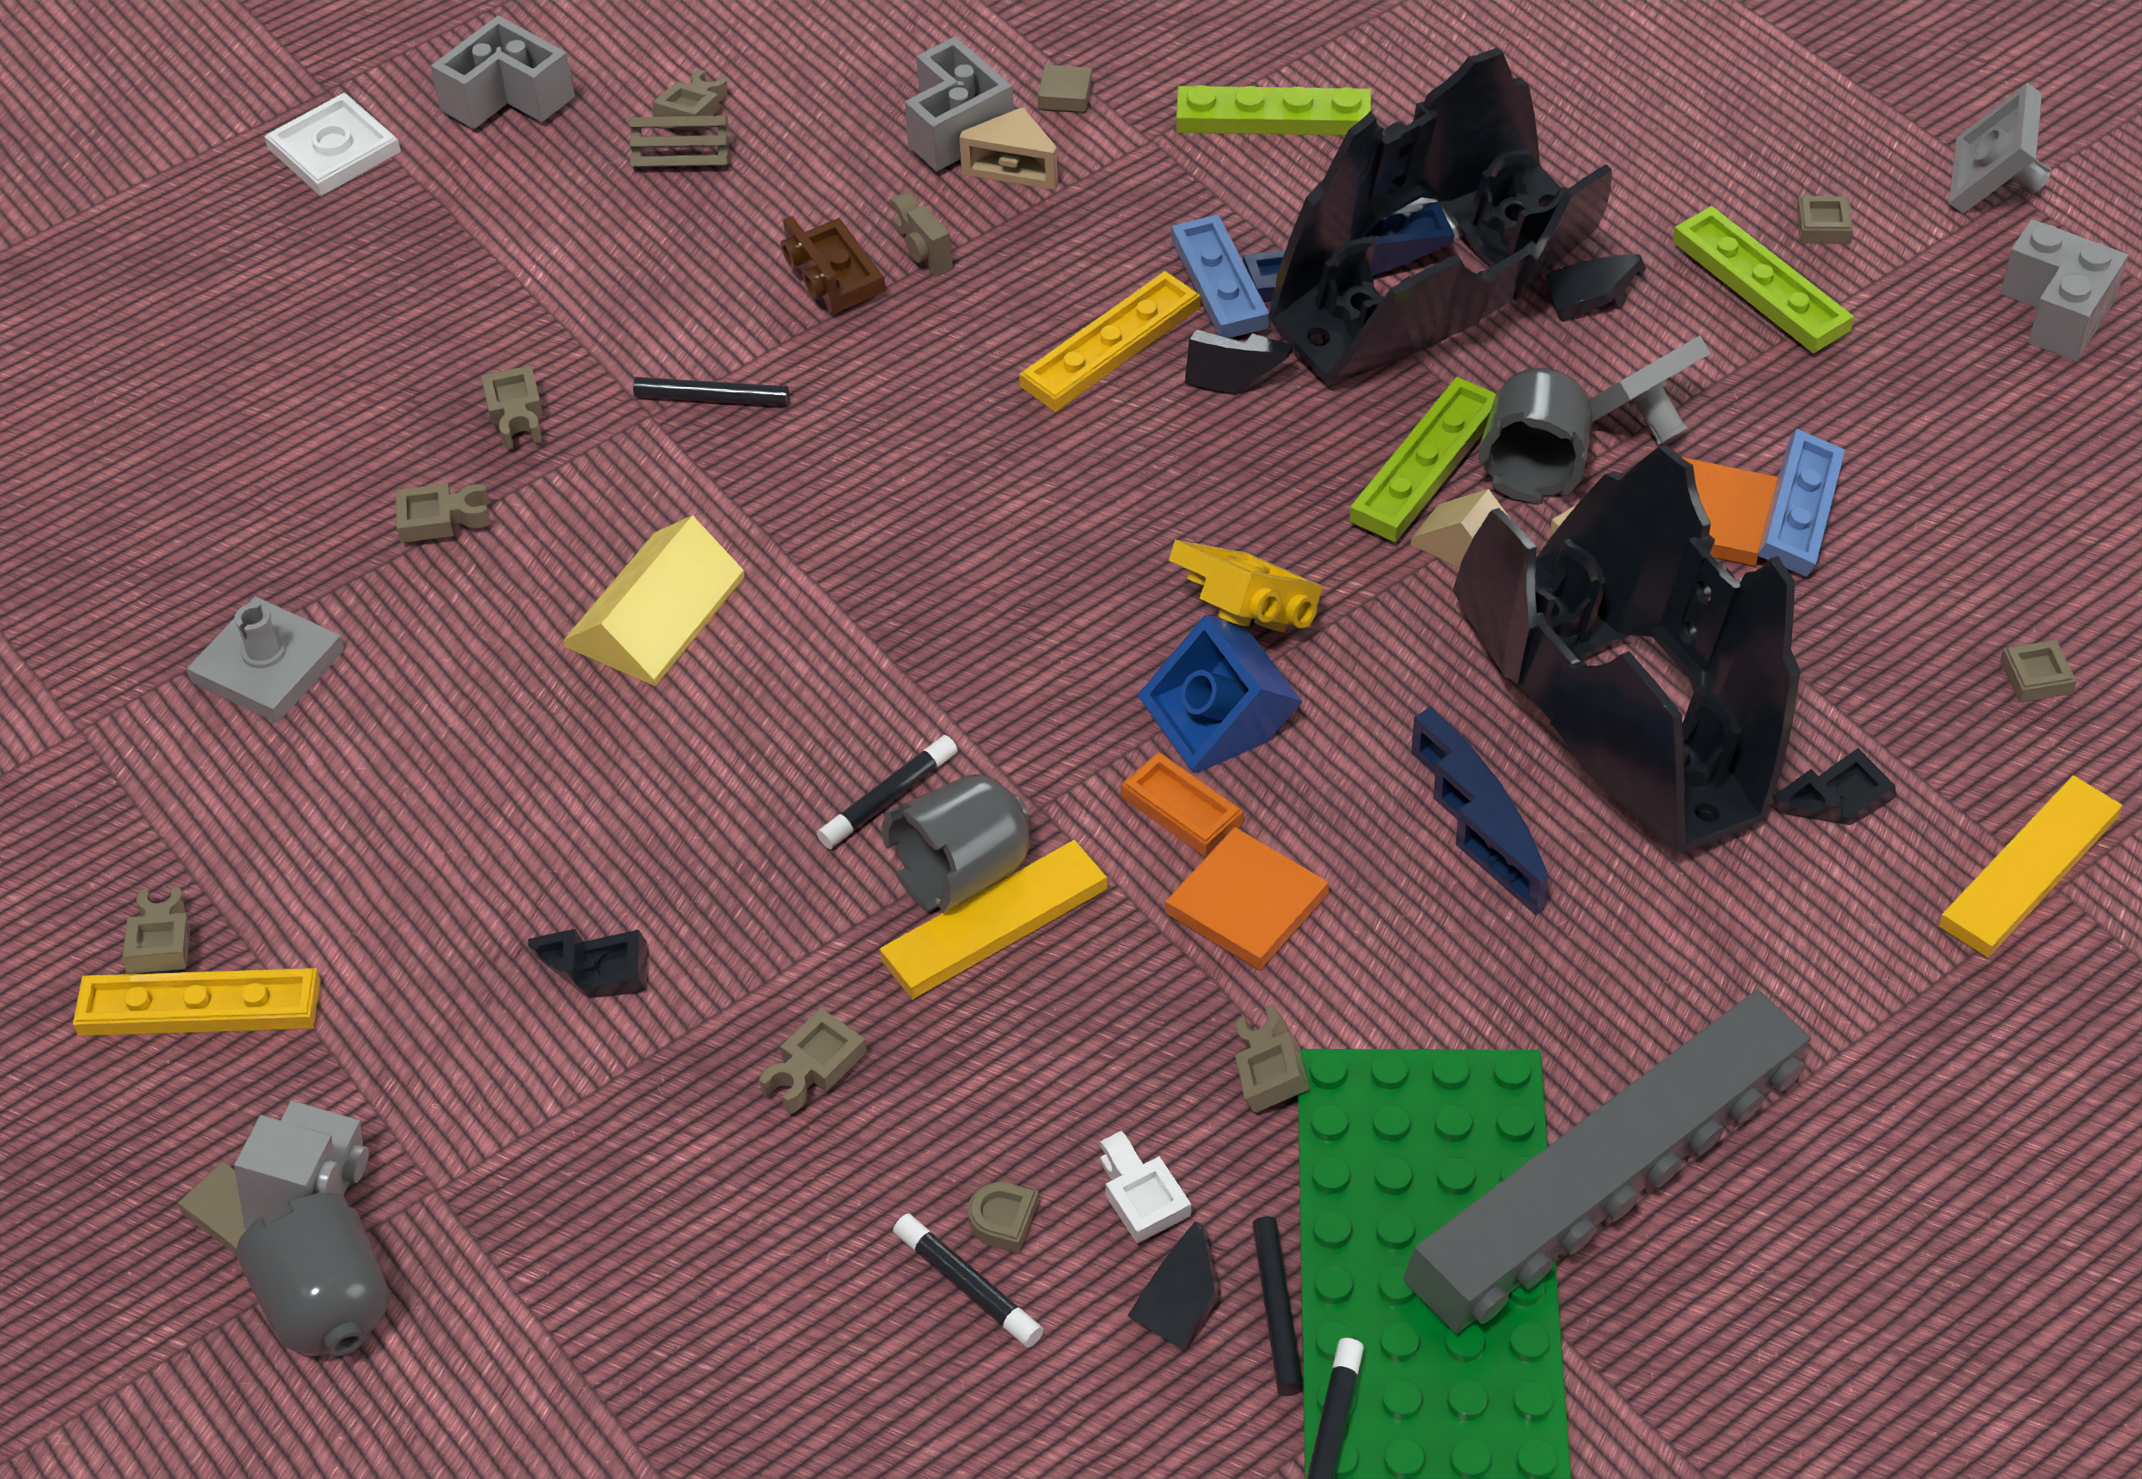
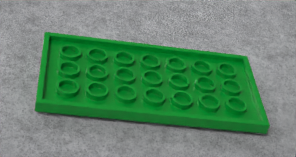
M1300 1049L1310 1088L1297 1095L1304 1479L1307 1478L1338 1341L1343 1338H1351L1361 1342L1364 1349L1334 1479H1571L1555 1258L1552 1260L1553 1265L1549 1272L1530 1289L1519 1285L1508 1294L1509 1299L1507 1303L1491 1320L1481 1324L1476 1319L1458 1334L1403 1281L1414 1247L1547 1148L1541 1050Z

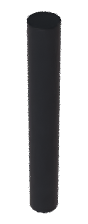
M635 377L633 384V394L637 398L787 407L789 403L788 386Z
M1264 1216L1255 1219L1252 1227L1277 1392L1282 1396H1293L1303 1390L1279 1231L1277 1220L1274 1217Z

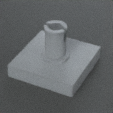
M2029 83L2019 88L1956 138L1949 204L1961 213L1967 212L2010 178L2021 185L2029 194L2038 192L2048 181L2051 168L2036 159L2042 93Z
M1702 337L1694 338L1589 399L1593 414L1592 422L1629 402L1630 406L1637 405L1655 436V441L1658 445L1687 429L1688 427L1681 420L1663 387L1667 385L1666 379L1711 354Z
M254 596L248 604L237 610L234 619L188 666L187 672L191 683L278 723L339 657L345 648L341 635Z

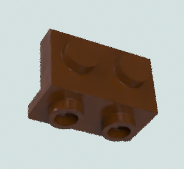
M793 216L783 220L786 239L782 240L780 244L788 265L792 269L796 267L800 269L806 288L812 298L820 297L832 314L886 292L884 276L840 217L806 232L803 231Z

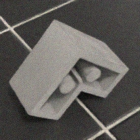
M499 15L431 65L440 110L473 129L506 104H510L543 122L575 97L567 52Z
M956 36L916 56L919 94L904 101L908 146L936 172L961 159L959 137L963 130L1014 111L1012 85Z
M2031 219L2011 249L2001 289L2002 295L2037 308L2028 343L2077 362L2117 299L2129 254Z
M292 1100L281 1120L260 1115L234 1164L244 1229H248L259 1218H263L266 1226H268L277 1218L291 1213L288 1205L290 1200L316 1193H338L344 1195L350 1182L358 1183L365 1171L369 1156V1149L363 1146L360 1120Z

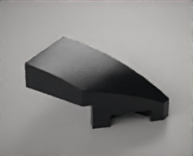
M1640 254L1615 255L1576 263L1547 273L1545 276L1557 311L1564 322L1610 302L1615 309L1620 310L1626 301L1625 290L1635 275H1643L1646 267Z
M1196 330L1189 339L1185 383L1222 392L1236 393L1285 361L1293 352V345L1253 333L1243 343Z
M1857 748L1819 776L1810 769L1773 795V804L1778 810L1787 813L1852 825L1896 797V786Z
M576 929L528 939V947L532 953L587 998L646 991L647 941L639 930L583 941Z
M1196 1221L1167 1255L1128 1314V1317L1185 1352L1219 1298L1218 1294H1222L1219 1279L1215 1275L1207 1229Z

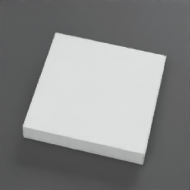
M346 93L340 94L264 136L268 149L320 196L401 152L398 139Z

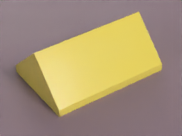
M693 515L655 532L565 637L563 640L564 645L570 650L656 686L745 578L744 570Z

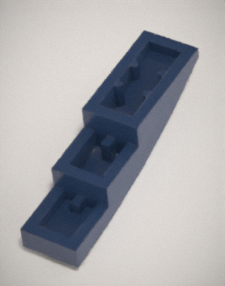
M1440 202L1405 206L1377 222L1362 239L1372 235L1377 240L1370 264L1371 273L1374 276L1405 265L1453 243L1455 234ZM1285 250L1243 255L1242 261L1263 302L1272 301L1278 271Z
M1431 706L1414 717L1411 753L1435 773L1433 799L1458 820L1455 845L1536 916L1545 907L1548 872L1528 826L1501 782L1472 746Z

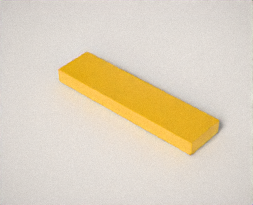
M1162 272L1019 374L1020 387L1057 412L1201 308V295L1168 272Z
M2073 775L1944 911L1939 927L1989 958L2119 818L2123 805Z
M1072 840L956 907L879 948L880 959L913 1000L1107 890V877L1075 840Z
M317 968L82 976L73 1026L78 1036L314 1029L321 979Z

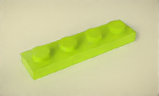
M1178 86L1176 129L1177 133L1346 135L1351 127L1371 111V89L1349 87Z
M1713 206L1674 227L1673 243L1813 354L1851 331L1854 319L1852 314Z
M1456 377L1350 506L1349 522L1396 543L1484 433L1496 393Z

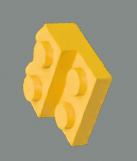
M1180 540L1174 541L1168 560L1188 569L1187 579L1204 585L1200 599L1219 607L1218 617L1242 626H1250L1253 618L1256 624L1280 632H1285L1288 624L1298 628H1310L1315 618L1317 605L1324 587L1246 552Z

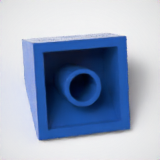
M1207 614L1203 616L1137 694L1191 771L1198 773L1267 743L1303 702L1247 627Z

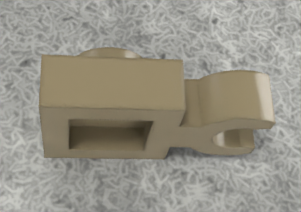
M700 69L692 73L689 85L676 81L653 101V117L713 116L719 111V102L727 97V77L721 76L714 82H706V71ZM676 128V129L696 131L698 128Z
M909 192L890 199V204L899 214L892 218V223L900 234H906V247L913 260L917 263L922 262L935 278L953 270L950 233L925 205L919 207L917 201Z
M532 365L481 375L492 426L499 424L503 445L507 449L513 448L512 436L518 431H528L531 433L533 443L540 442L541 431L537 416L543 415Z
M448 483L395 490L396 526L400 543L454 536L453 525L463 524L470 528H482L490 525L487 508L489 498L486 485H469L454 494L450 493Z
M179 886L171 887L170 898L162 903H151L148 889H142L138 893L137 904L140 916L128 917L123 949L126 974L164 972L187 968L190 926Z
M1272 1004L1266 1007L1268 1020L1259 1030L1254 1031L1245 1017L1238 1019L1236 1023L1238 1035L1249 1048L1235 1054L1244 1099L1254 1113L1310 1089L1300 1046L1290 1031H1288L1285 1020Z
M820 1008L780 1046L782 1060L786 1063L773 1064L761 1074L759 1079L761 1093L768 1097L777 1087H792L782 1096L786 1112L789 1114L796 1112L806 1102L807 1089L813 1083L827 1092L867 1053L865 1038Z

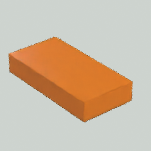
M1157 752L1120 785L1121 797L1204 857L1208 856L1234 827L1239 828L1244 823V811L1160 752Z

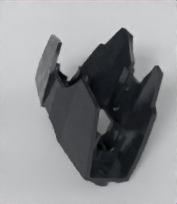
M1498 47L1478 55L1468 56L1457 71L1427 94L1424 102L1416 104L1414 119L1410 124L1406 125L1403 121H1398L1384 130V127L1377 121L1372 112L1369 111L1363 119L1348 130L1324 179L1305 198L1278 271L1268 318L1280 336L1293 345L1298 360L1305 366L1311 367L1314 373L1329 385L1361 375L1423 349L1434 347L1447 338L1478 325L1480 320L1514 300L1517 302L1533 283L1595 232L1607 208L1611 191L1612 169L1605 164L1570 188L1566 186L1561 188L1540 166L1536 120L1529 84L1522 77L1513 78L1504 53ZM1419 198L1435 199L1440 202L1441 207L1477 255L1491 266L1489 269L1479 271L1477 274L1465 268L1462 260L1455 254L1412 277H1406L1401 283L1390 288L1385 297L1378 294L1374 287L1370 269L1377 240L1372 235L1368 238H1362L1377 222ZM1325 337H1326L1327 340H1328L1327 343H1326V345H1323V346H1316V345H1314V344H1319V345H1320V344L1324 343Z
M1663 445L1652 451L1625 475L1617 471L1604 474L1578 502L1537 556L1536 545L1521 528L1500 508L1491 510L1474 535L1462 559L1453 592L1484 645L1502 671L1504 678L1512 679L1517 686L1521 685L1550 719V725L1555 728L1571 749L1582 770L1590 775L1643 825L1678 853L1698 848H1713L1720 843L1723 837L1741 830L1744 832L1766 819L1783 768L1793 724L1801 672L1791 650L1795 595L1794 579L1781 562L1779 556L1770 558L1759 569L1745 572L1743 578L1737 581L1727 567L1718 564L1710 554L1715 539L1709 535L1711 522L1698 494L1694 467L1669 446ZM1630 635L1652 637L1690 680L1693 695L1683 723L1680 711L1630 651L1620 654L1606 664L1587 666V663L1581 660Z

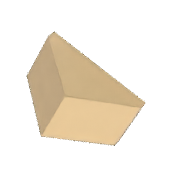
M1023 107L961 132L959 140L963 175L1056 190L1058 185L1057 147Z
M1489 489L1438 504L1411 537V545L1460 567L1474 535L1489 512L1500 508L1507 516L1508 514Z

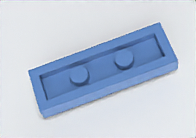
M1219 214L1172 225L1171 241L1197 293L1201 295V301L1217 334L1222 337L1232 338L1268 329L1269 312Z
M1799 429L1795 430L1787 442L1758 556L1767 560L1779 556L1785 568L1806 577L1809 575L1817 562L1845 449Z

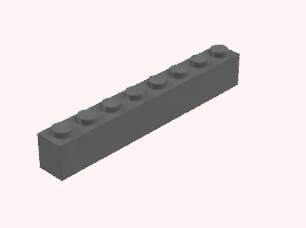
M1756 989L1414 1247L1403 1281L1456 1334L1476 1319L1481 1324H1485L1499 1313L1509 1299L1508 1294L1519 1285L1524 1286L1526 1289L1536 1285L1551 1269L1553 1265L1552 1260L1564 1250L1570 1255L1581 1250L1597 1231L1596 1226L1608 1216L1613 1221H1617L1628 1213L1640 1197L1639 1192L1652 1183L1656 1188H1659L1667 1183L1679 1170L1683 1163L1682 1159L1692 1151L1698 1155L1708 1151L1724 1132V1126L1735 1118L1739 1123H1743L1749 1119L1764 1102V1095L1774 1087L1780 1092L1790 1087L1806 1067L1801 1059L1812 1037L1759 989Z

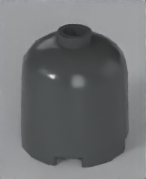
M1548 368L1528 369L1508 378L1494 398L1478 456L1479 464L1484 465V468L1493 477L1491 485L1512 499L1531 503L1541 502L1543 495H1553L1563 491V495L1571 493L1582 480L1587 458L1593 417L1588 394L1575 379L1558 370Z
M973 774L962 777L887 811L882 822L883 842L886 849L896 846L898 856L904 866V869L896 872V876L909 896L925 911L929 912L939 907L944 913L1008 877L1021 867L1029 850V813L1022 799L1018 795L1012 794L996 779Z
M316 1193L298 1197L288 1202L291 1213L277 1218L268 1226H266L263 1218L254 1221L240 1237L235 1254L274 1335L282 1346L303 1356L345 1355L359 1348L365 1341V1338L382 1321L389 1301L387 1284L358 1212L355 1208L348 1206L343 1195L338 1193Z

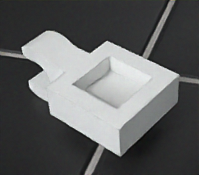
M1122 1131L1100 1141V1146L1105 1152V1155L1100 1157V1162L1108 1176L1112 1179V1181L1106 1183L1105 1196L1136 1243L1191 1216L1190 1201L1160 1156L1143 1164Z

